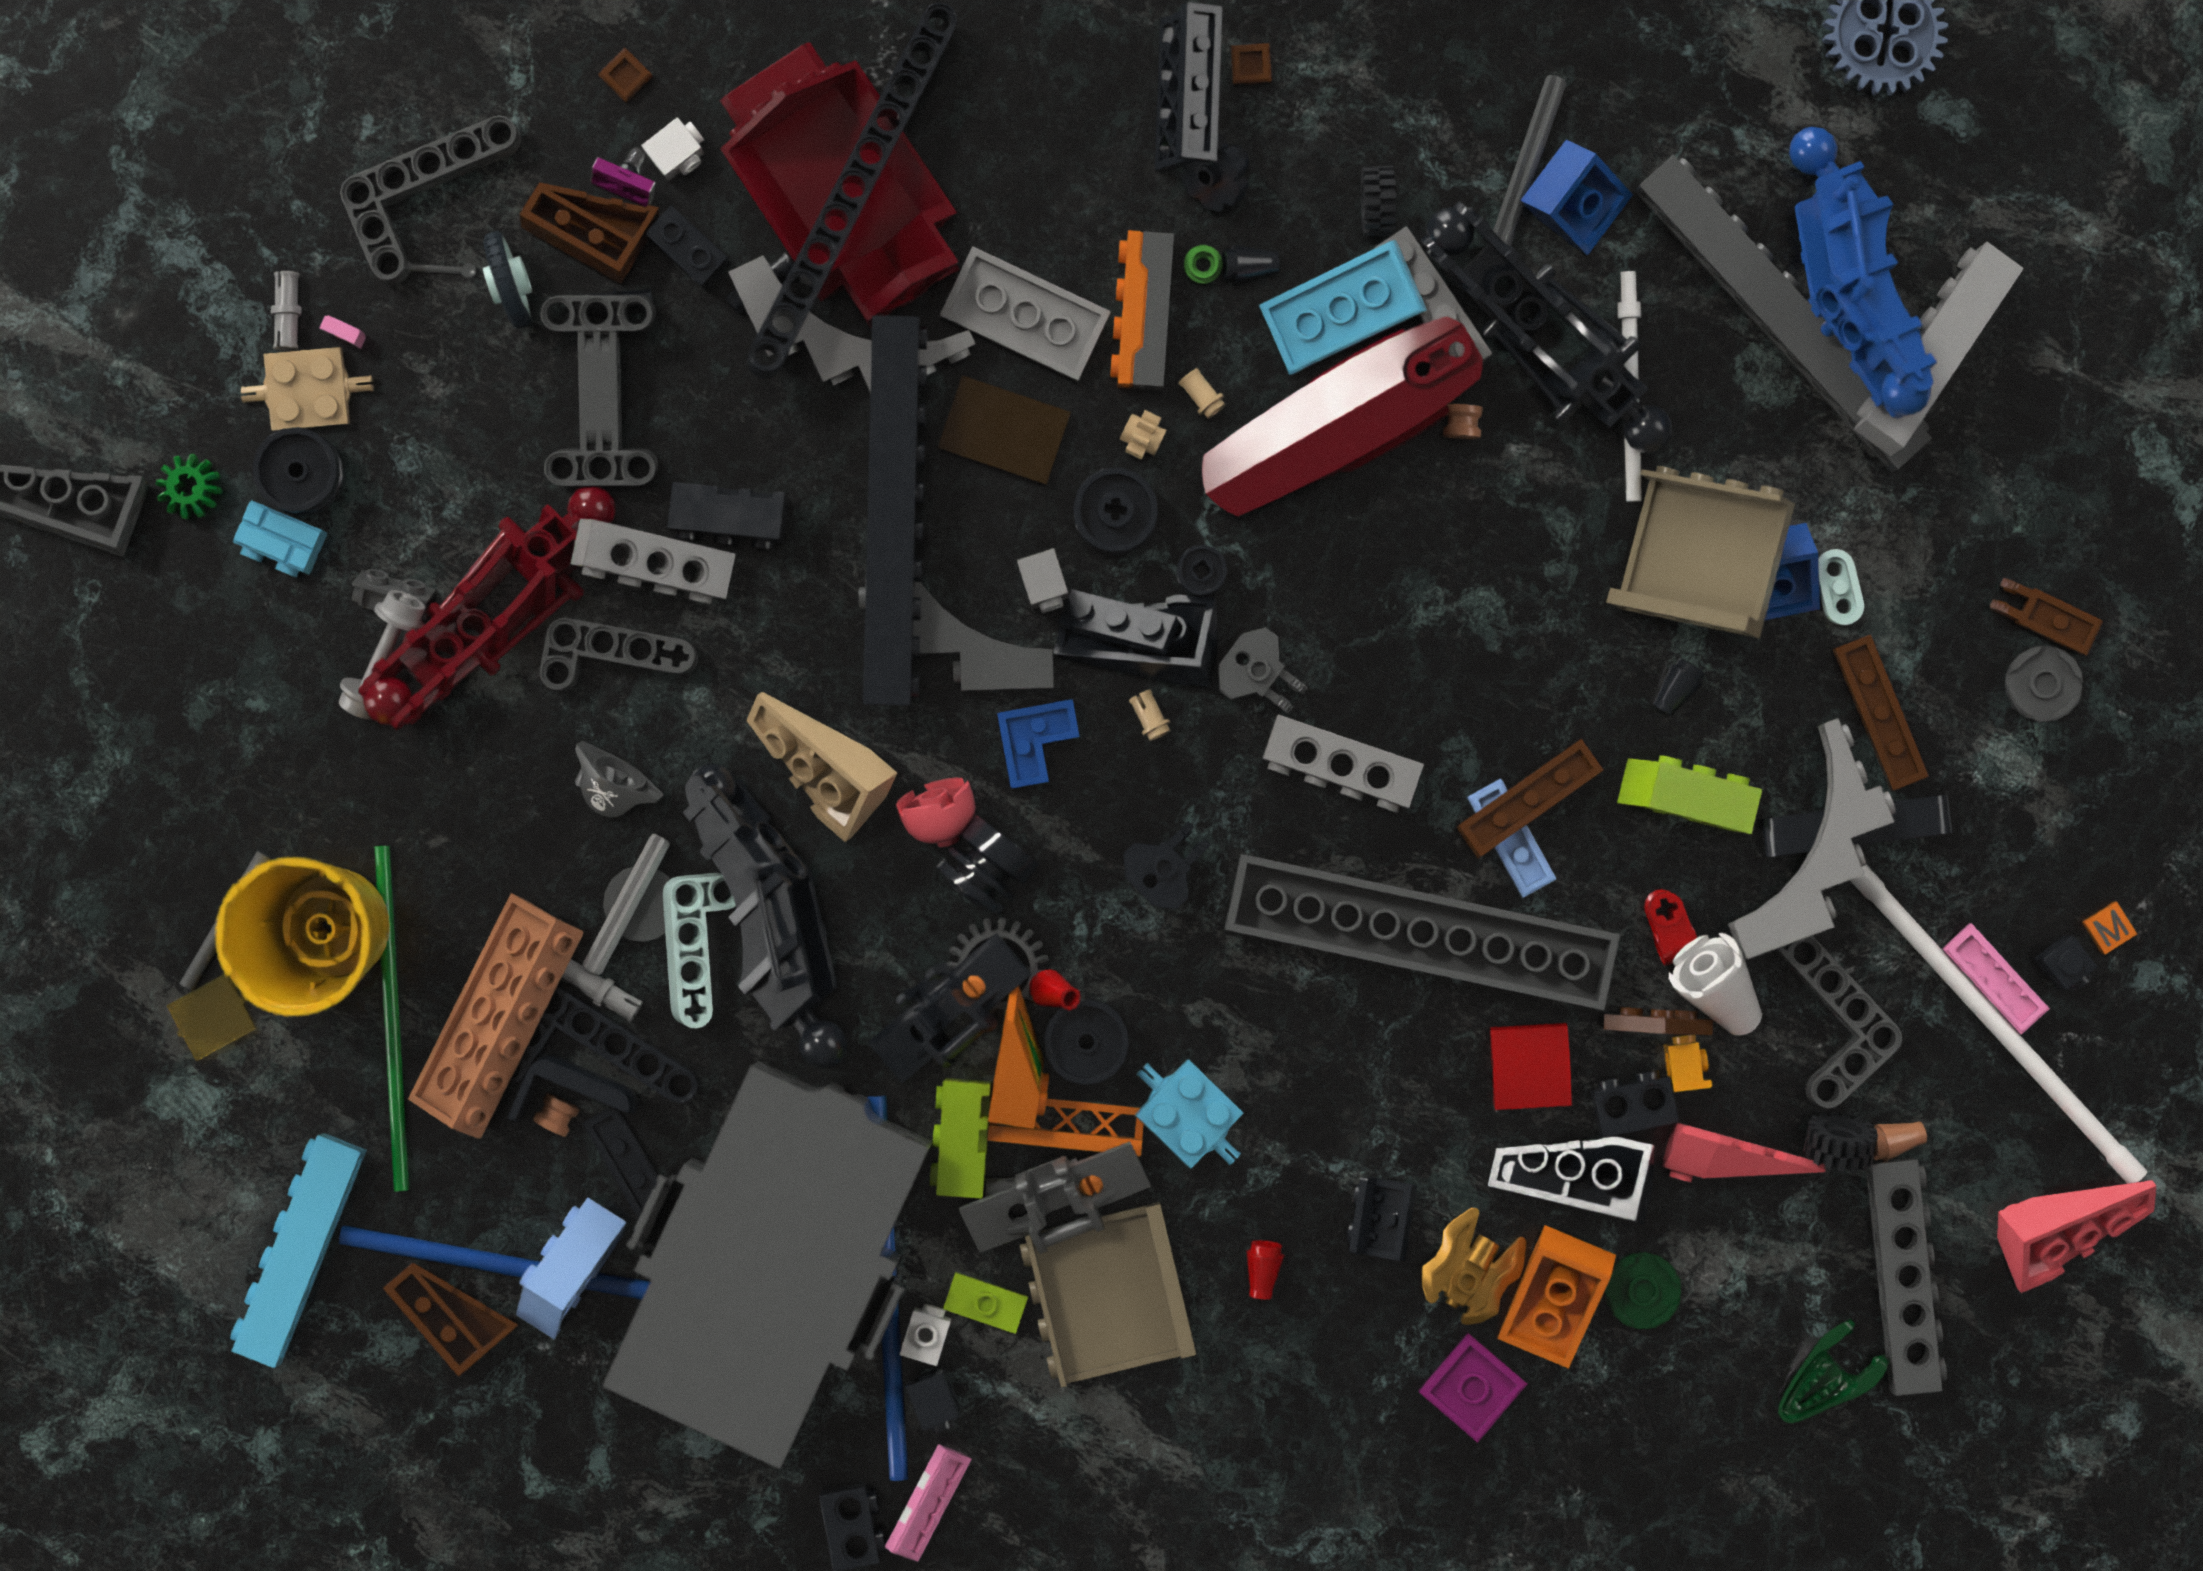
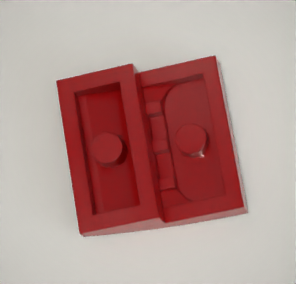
M1567 1023L1490 1027L1493 1104L1495 1110L1572 1106Z

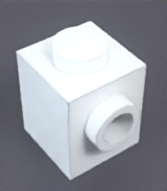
M678 117L641 145L668 182L680 172L683 175H687L702 162L699 157L704 154L699 145L704 140L701 134L691 122L684 126Z
M925 1303L922 1309L915 1307L900 1355L937 1366L952 1319L944 1316L946 1310Z

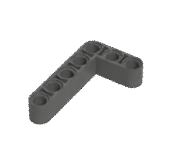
M500 115L490 117L352 175L343 182L340 190L341 199L369 266L380 280L386 284L396 285L406 280L409 275V260L386 207L516 152L521 143V135L509 118ZM498 128H509L511 136L506 143L500 145L493 143V134ZM465 142L474 143L476 149L472 157L469 159L458 158L457 152L461 144ZM429 157H438L440 159L439 169L433 174H424L422 170L424 161ZM397 171L403 172L405 180L402 186L397 189L388 188L387 179L390 174ZM361 186L368 187L370 192L368 199L361 204L353 203L352 193L354 190ZM376 221L383 222V234L377 239H369L366 233L368 226ZM390 256L397 257L399 260L398 269L392 274H383L381 265L384 259Z
M1811 935L1773 950L1853 1035L1806 1083V1096L1813 1104L1825 1108H1833L1841 1104L1899 1049L1902 1042V1034L1898 1026ZM1801 942L1808 944L1812 952L1811 958L1805 964L1798 963L1794 958V949ZM1831 970L1836 974L1838 983L1833 991L1826 992L1820 985V979L1823 973ZM1853 999H1859L1864 1006L1863 1015L1857 1020L1850 1019L1846 1011L1848 1003ZM1880 1027H1885L1890 1033V1041L1884 1048H1878L1873 1042V1034ZM1852 1053H1857L1862 1059V1068L1858 1073L1851 1075L1845 1069V1060ZM1829 1079L1834 1085V1094L1830 1099L1822 1101L1817 1095V1086L1821 1081Z

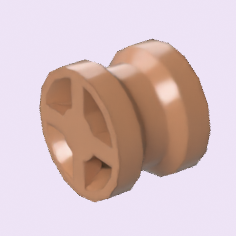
M1448 404L1449 412L1446 415L1448 421L1447 425L1443 428V436L1456 439H1480L1481 429L1478 427V419L1482 416L1483 407L1468 404Z
M546 1092L543 1097L544 1105L541 1111L535 1112L532 1120L549 1131L566 1137L569 1132L568 1124L571 1118L578 1115L580 1108L555 1094Z

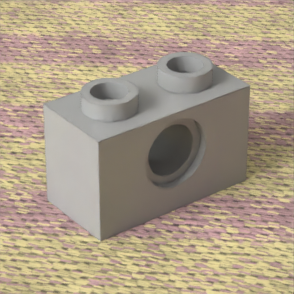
M1054 548L1017 560L1032 610L1040 607L1041 612L1046 613L1064 607L1062 600L1069 598Z

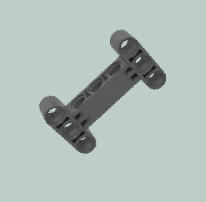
M559 295L549 298L542 305L540 316L546 327L554 331H577L580 448L561 449L548 456L544 464L545 476L553 484L560 486L642 485L656 476L659 463L658 458L653 452L644 448H622L620 331L641 330L652 324L655 319L656 309L648 297L643 295ZM556 302L565 304L569 309V318L564 324L556 323L551 318L550 310ZM594 302H601L608 310V317L602 324L595 323L589 317V308ZM632 302H640L646 308L647 315L642 323L632 322L627 315L628 306ZM640 456L648 461L650 470L647 476L639 477L633 474L630 468L633 457ZM557 457H566L571 461L573 471L570 477H561L555 472L554 462ZM595 457H605L611 463V473L609 476L600 477L594 473L592 462Z

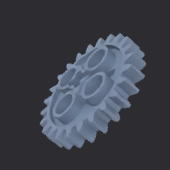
M1836 0L1841 6L1830 5L1827 8V12L1835 18L1827 19L1822 24V27L1832 31V33L1824 36L1822 39V43L1833 44V48L1825 56L1826 58H1838L1839 62L1833 68L1834 72L1843 68L1848 71L1844 78L1845 83L1854 77L1859 79L1857 84L1858 91H1861L1868 83L1871 84L1872 95H1876L1881 87L1885 86L1888 96H1892L1895 93L1896 84L1899 85L1903 92H1907L1910 89V79L1917 85H1920L1924 81L1921 71L1931 75L1936 69L1930 60L1940 61L1944 56L1936 47L1945 46L1948 42L1947 38L1938 35L1939 32L1944 31L1948 27V23L1937 22V18L1945 9H1933L1931 4L1935 0H1891L1893 7L1887 24V33L1893 35L1884 44L1883 66L1877 64L1878 54L1883 41V33L1878 32V30L1886 21L1887 0ZM1861 4H1873L1878 11V17L1876 19L1865 18L1860 11ZM1900 9L1910 10L1915 16V24H1903L1898 17V11ZM1863 40L1870 44L1872 48L1871 56H1860L1855 50V42ZM1901 46L1905 48L1909 53V62L1900 63L1895 60L1892 55L1893 47Z

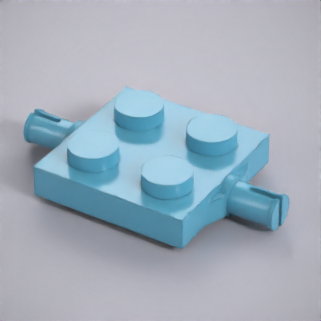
M1186 1060L1173 1074L1162 1078L1149 1063H1146L1142 1068L1152 1079L1143 1070L1137 1072L1136 1075L1152 1091L1147 1102L1134 1116L1188 1168L1191 1169L1206 1153L1213 1150L1229 1165L1235 1159L1225 1149L1234 1158L1240 1156L1241 1153L1225 1137L1229 1128L1239 1119L1243 1112L1190 1060Z

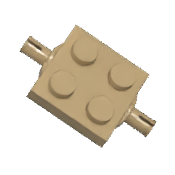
M342 347L264 354L266 373L264 385L242 386V394L256 393V395L241 396L243 403L254 401L266 402L270 412L271 431L295 427L309 428L350 424L348 404L351 393L373 391V384L358 385V383L373 382L372 375L349 377L344 367Z

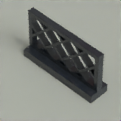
M1186 2L1181 4V11L1160 19L1155 171L1165 172L1197 161L1208 163L1217 161L1222 6Z

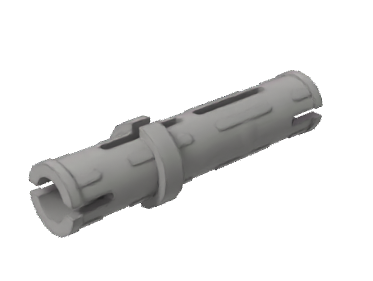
M572 959L561 978V981L593 999L592 1004L597 1007L603 1005L630 1023L643 1004V1001L615 986L614 980L610 978L605 980L586 970Z

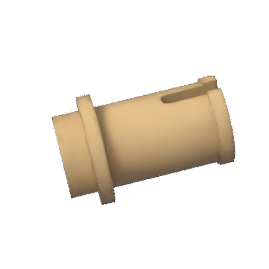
M1198 368L1188 373L1179 382L1180 386L1186 390L1200 408L1198 413L1200 415L1204 414L1207 419L1213 417L1225 407L1226 404L1222 400L1223 394L1215 392Z
M1151 689L1139 693V697L1134 696L1129 699L1144 728L1142 731L1143 736L1147 735L1149 740L1153 741L1171 731L1168 726L1170 720L1164 719Z

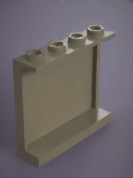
M1657 466L1656 472L1641 469L1640 475L1649 479L1647 492L1621 590L1610 588L1606 603L1625 611L1760 639L1795 503L1783 497L1784 491L1769 486H1761L1759 492L1749 490L1748 484L1732 479H1726L1725 485L1713 483V477L1692 472L1690 478L1679 476V471L1668 467Z
M1160 1202L1102 1215L1104 1230L1097 1232L1094 1229L1047 1247L1048 1251L1039 1254L1030 1235L1025 1236V1244H1020L1024 1266H1032L1035 1281L1029 1282L1033 1304L1041 1303L1044 1318L1038 1319L1041 1338L1043 1342L1050 1341L1053 1356L1047 1357L1051 1379L1059 1378L1061 1387H1066L1067 1383L1179 1356L1182 1359L1196 1355ZM1056 1227L1041 1230V1232L1043 1233Z

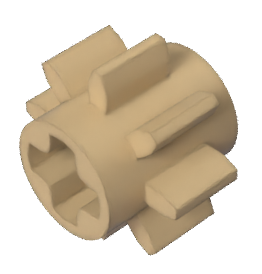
M1147 410L1144 411L1142 417L1132 414L1120 437V440L1128 443L1125 452L1141 460L1145 452L1155 456L1167 431L1158 426L1161 417Z

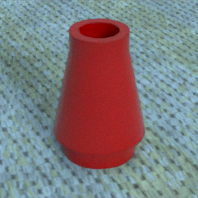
M1047 969L1040 971L1030 981V994L1034 1002L1039 1006L1072 1010L1080 1002V992L1072 987L1056 970Z
M1266 1240L1251 1242V1249L1246 1251L1250 1297L1256 1299L1272 1298L1273 1288L1285 1256L1281 1253V1244Z

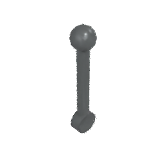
M408 261V273L412 271L462 274L467 279H472L477 273L476 267L471 263H466L462 267L410 264Z

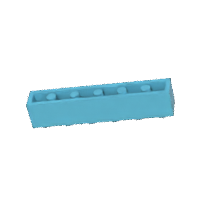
M325 1133L317 1135L316 1140L310 1139L302 1156V1160L307 1162L301 1176L295 1175L288 1190V1196L292 1197L287 1212L284 1210L280 1212L274 1225L273 1232L278 1233L273 1248L267 1246L260 1260L259 1268L264 1270L259 1283L253 1282L246 1295L245 1304L250 1305L244 1319L238 1318L232 1330L230 1339L235 1341L232 1352L272 1368L282 1364L367 1151L366 1149Z

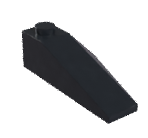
M1174 595L1166 597L1164 602L1145 605L1144 602L1132 604L1177 616L1180 623L1166 656L1059 628L1053 653L1057 658L1173 684L1207 687L1211 685L1218 653L1217 600L1214 597Z
M1607 1137L1598 1140H1577L1558 1144L1497 1148L1488 1186L1644 1225L1653 1190L1654 1145L1619 1137Z

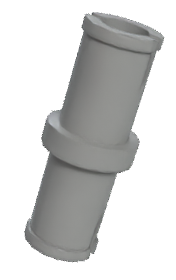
M294 271L274 272L275 305L271 306V315L275 316L273 349L279 351L298 350V317L302 316V307L298 306L299 273Z

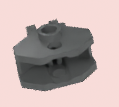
M1266 627L1241 634L1218 666L1219 692L1230 700L1256 694L1260 698L1264 696L1284 712L1289 713L1293 708L1290 701L1282 695H1278L1269 687L1277 677L1295 692L1303 694L1307 687L1283 669L1285 665L1279 661L1278 636ZM1240 653L1247 655L1249 659L1248 664L1239 665L1236 662V656Z

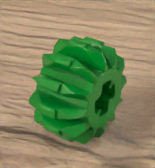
M190 454L185 464L182 457L175 456L173 462L176 469L173 470L166 465H163L161 468L163 473L169 476L167 480H156L157 486L167 489L160 493L157 498L160 502L170 501L167 506V512L170 514H175L180 510L181 518L189 520L192 511H194L197 517L203 518L205 517L204 504L213 509L217 507V503L210 499L211 494L221 495L223 493L222 488L212 486V483L218 481L221 475L219 472L208 473L212 463L207 459L199 464L198 456ZM187 479L197 483V485L192 487V495L182 491V489L187 487Z

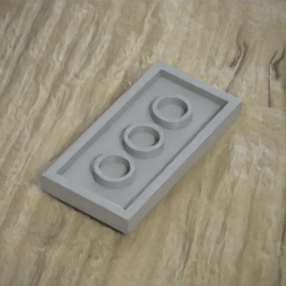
M972 246L940 313V317L1079 382L1111 311Z

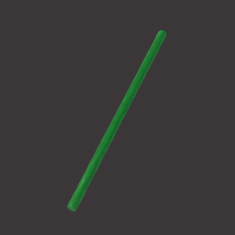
M375 846L376 886L387 907L390 922L389 938L381 956L393 1185L394 1191H408L409 1175L390 846Z

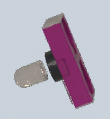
M639 147L633 148L625 163L619 166L597 157L592 167V184L645 207L650 205L654 198L655 182L640 176L638 173V169L645 158L643 149Z

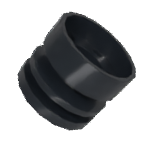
M976 815L961 834L964 840L972 847L969 853L966 854L951 846L948 852L961 863L955 868L941 859L936 867L942 871L949 884L969 901L1000 916L1005 908L993 898L994 894L998 891L1012 901L1015 896L1004 884L1005 880L1010 877L1017 882L1025 884L1040 864L985 820Z

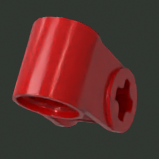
M1659 889L1647 896L1644 910L1653 933V940L1663 965L1667 966L1673 964L1676 954L1686 944L1695 940L1697 935L1688 919L1680 897L1668 890ZM1661 899L1672 903V906L1667 909L1668 915L1666 917L1656 912V909L1661 907Z

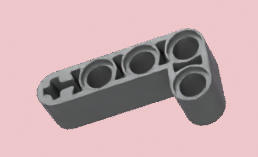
M559 618L549 625L546 633L540 665V678L548 688L556 691H567L578 680L582 657L676 675H685L696 667L698 654L689 642L679 638L571 618ZM572 626L576 632V638L569 646H561L557 641V633L561 627ZM601 633H610L613 637V647L609 652L598 653L594 647V641ZM639 640H647L651 645V653L647 659L636 660L632 655V647ZM660 642L665 643L662 649L667 652L677 653L679 647H683V652L689 655L688 661H681L680 666L676 667L675 661L670 658L660 657L661 665H657L656 662L660 656ZM564 663L568 668L569 675L563 683L554 684L550 679V670L555 664Z

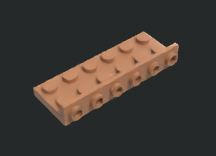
M511 893L408 1100L450 1128L480 1139L574 954L583 931Z

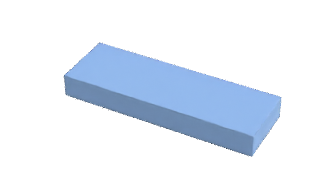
M1499 779L1471 794L1467 799L1476 813L1508 790L1502 779ZM1527 825L1494 847L1522 898L1556 880L1553 871Z

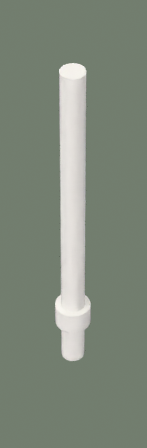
M1625 271L1621 272V302L1617 303L1618 319H1622V335L1627 339L1630 336L1638 339L1637 319L1641 318V302H1637L1636 272ZM1637 351L1623 366L1639 380ZM1625 438L1626 502L1642 501L1640 452L1630 447Z

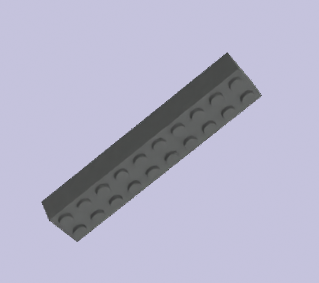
M1240 854L1224 928L1229 931L1600 1010L1605 1009L1620 934Z

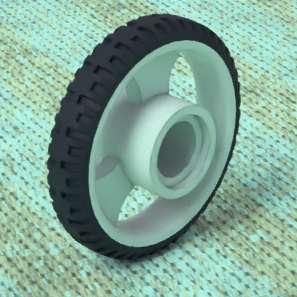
M499 231L488 233L484 237V248L489 266L484 267L483 272L490 294L495 304H503L512 326L516 329L525 328L532 321L526 294L532 293V287L521 256L513 258L509 245L502 233Z

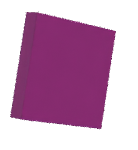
M1467 1333L1418 1392L1478 1443L1525 1388L1527 1383Z

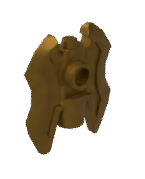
M1477 1208L1468 1209L1447 1225L1443 1230L1442 1245L1436 1256L1422 1266V1287L1427 1301L1435 1303L1439 1299L1438 1294L1443 1291L1445 1292L1444 1296L1447 1297L1446 1304L1456 1309L1459 1305L1462 1307L1466 1305L1468 1307L1467 1312L1462 1313L1461 1322L1465 1325L1482 1323L1498 1314L1500 1298L1507 1286L1521 1276L1526 1251V1240L1523 1237H1518L1495 1260L1494 1258L1500 1246L1490 1239L1479 1234L1470 1247L1479 1216Z

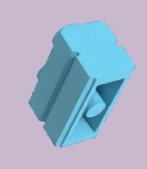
M251 500L235 534L233 543L242 546L240 554L258 562H262L264 556L278 561L275 569L297 578L299 571L306 574L311 573L327 532Z

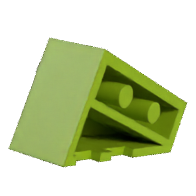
M1660 755L1658 762L1628 758L1617 803L1651 809L1653 810L1652 812L1666 813L1733 832L1752 834L1762 789L1749 786V778L1727 774V778L1722 779L1715 777L1716 769L1695 764L1693 770L1681 768L1682 760Z
M946 1078L943 1081V1086H937L935 1109H942L941 1125L934 1124L933 1147L939 1148L938 1163H931L930 1186H937L936 1195L980 1199L984 1196L989 1127L988 1116L992 1081Z

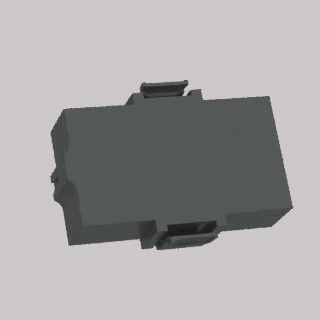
M758 1061L750 1067L707 1162L704 1163L692 1158L683 1165L679 1175L673 1174L669 1178L659 1175L656 1188L653 1189L635 1227V1233L627 1243V1247L632 1249L636 1246L642 1248L647 1243L656 1246V1248L650 1247L641 1255L634 1270L652 1280L604 1381L603 1387L780 1469L794 1443L830 1363L848 1370L860 1346V1343L852 1340V1338L864 1343L861 1350L866 1352L865 1357L872 1360L905 1289L898 1286L900 1279L892 1275L901 1254L884 1246L933 1141L878 1117L870 1106V1099L860 1094H849L844 1091L845 1088L837 1083L831 1082L822 1087L813 1086Z

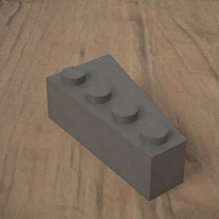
M0 465V516L124 557L150 486L143 476L128 475V477L113 476L107 473L93 472V474L70 472V470L55 469L52 471L34 469L33 467Z

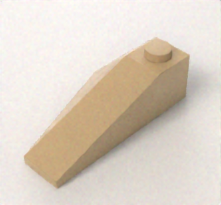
M764 692L757 695L746 721L774 758H781L793 774L789 780L796 789L802 786L814 803L810 808L817 818L844 842H847L885 800L897 772L872 750Z

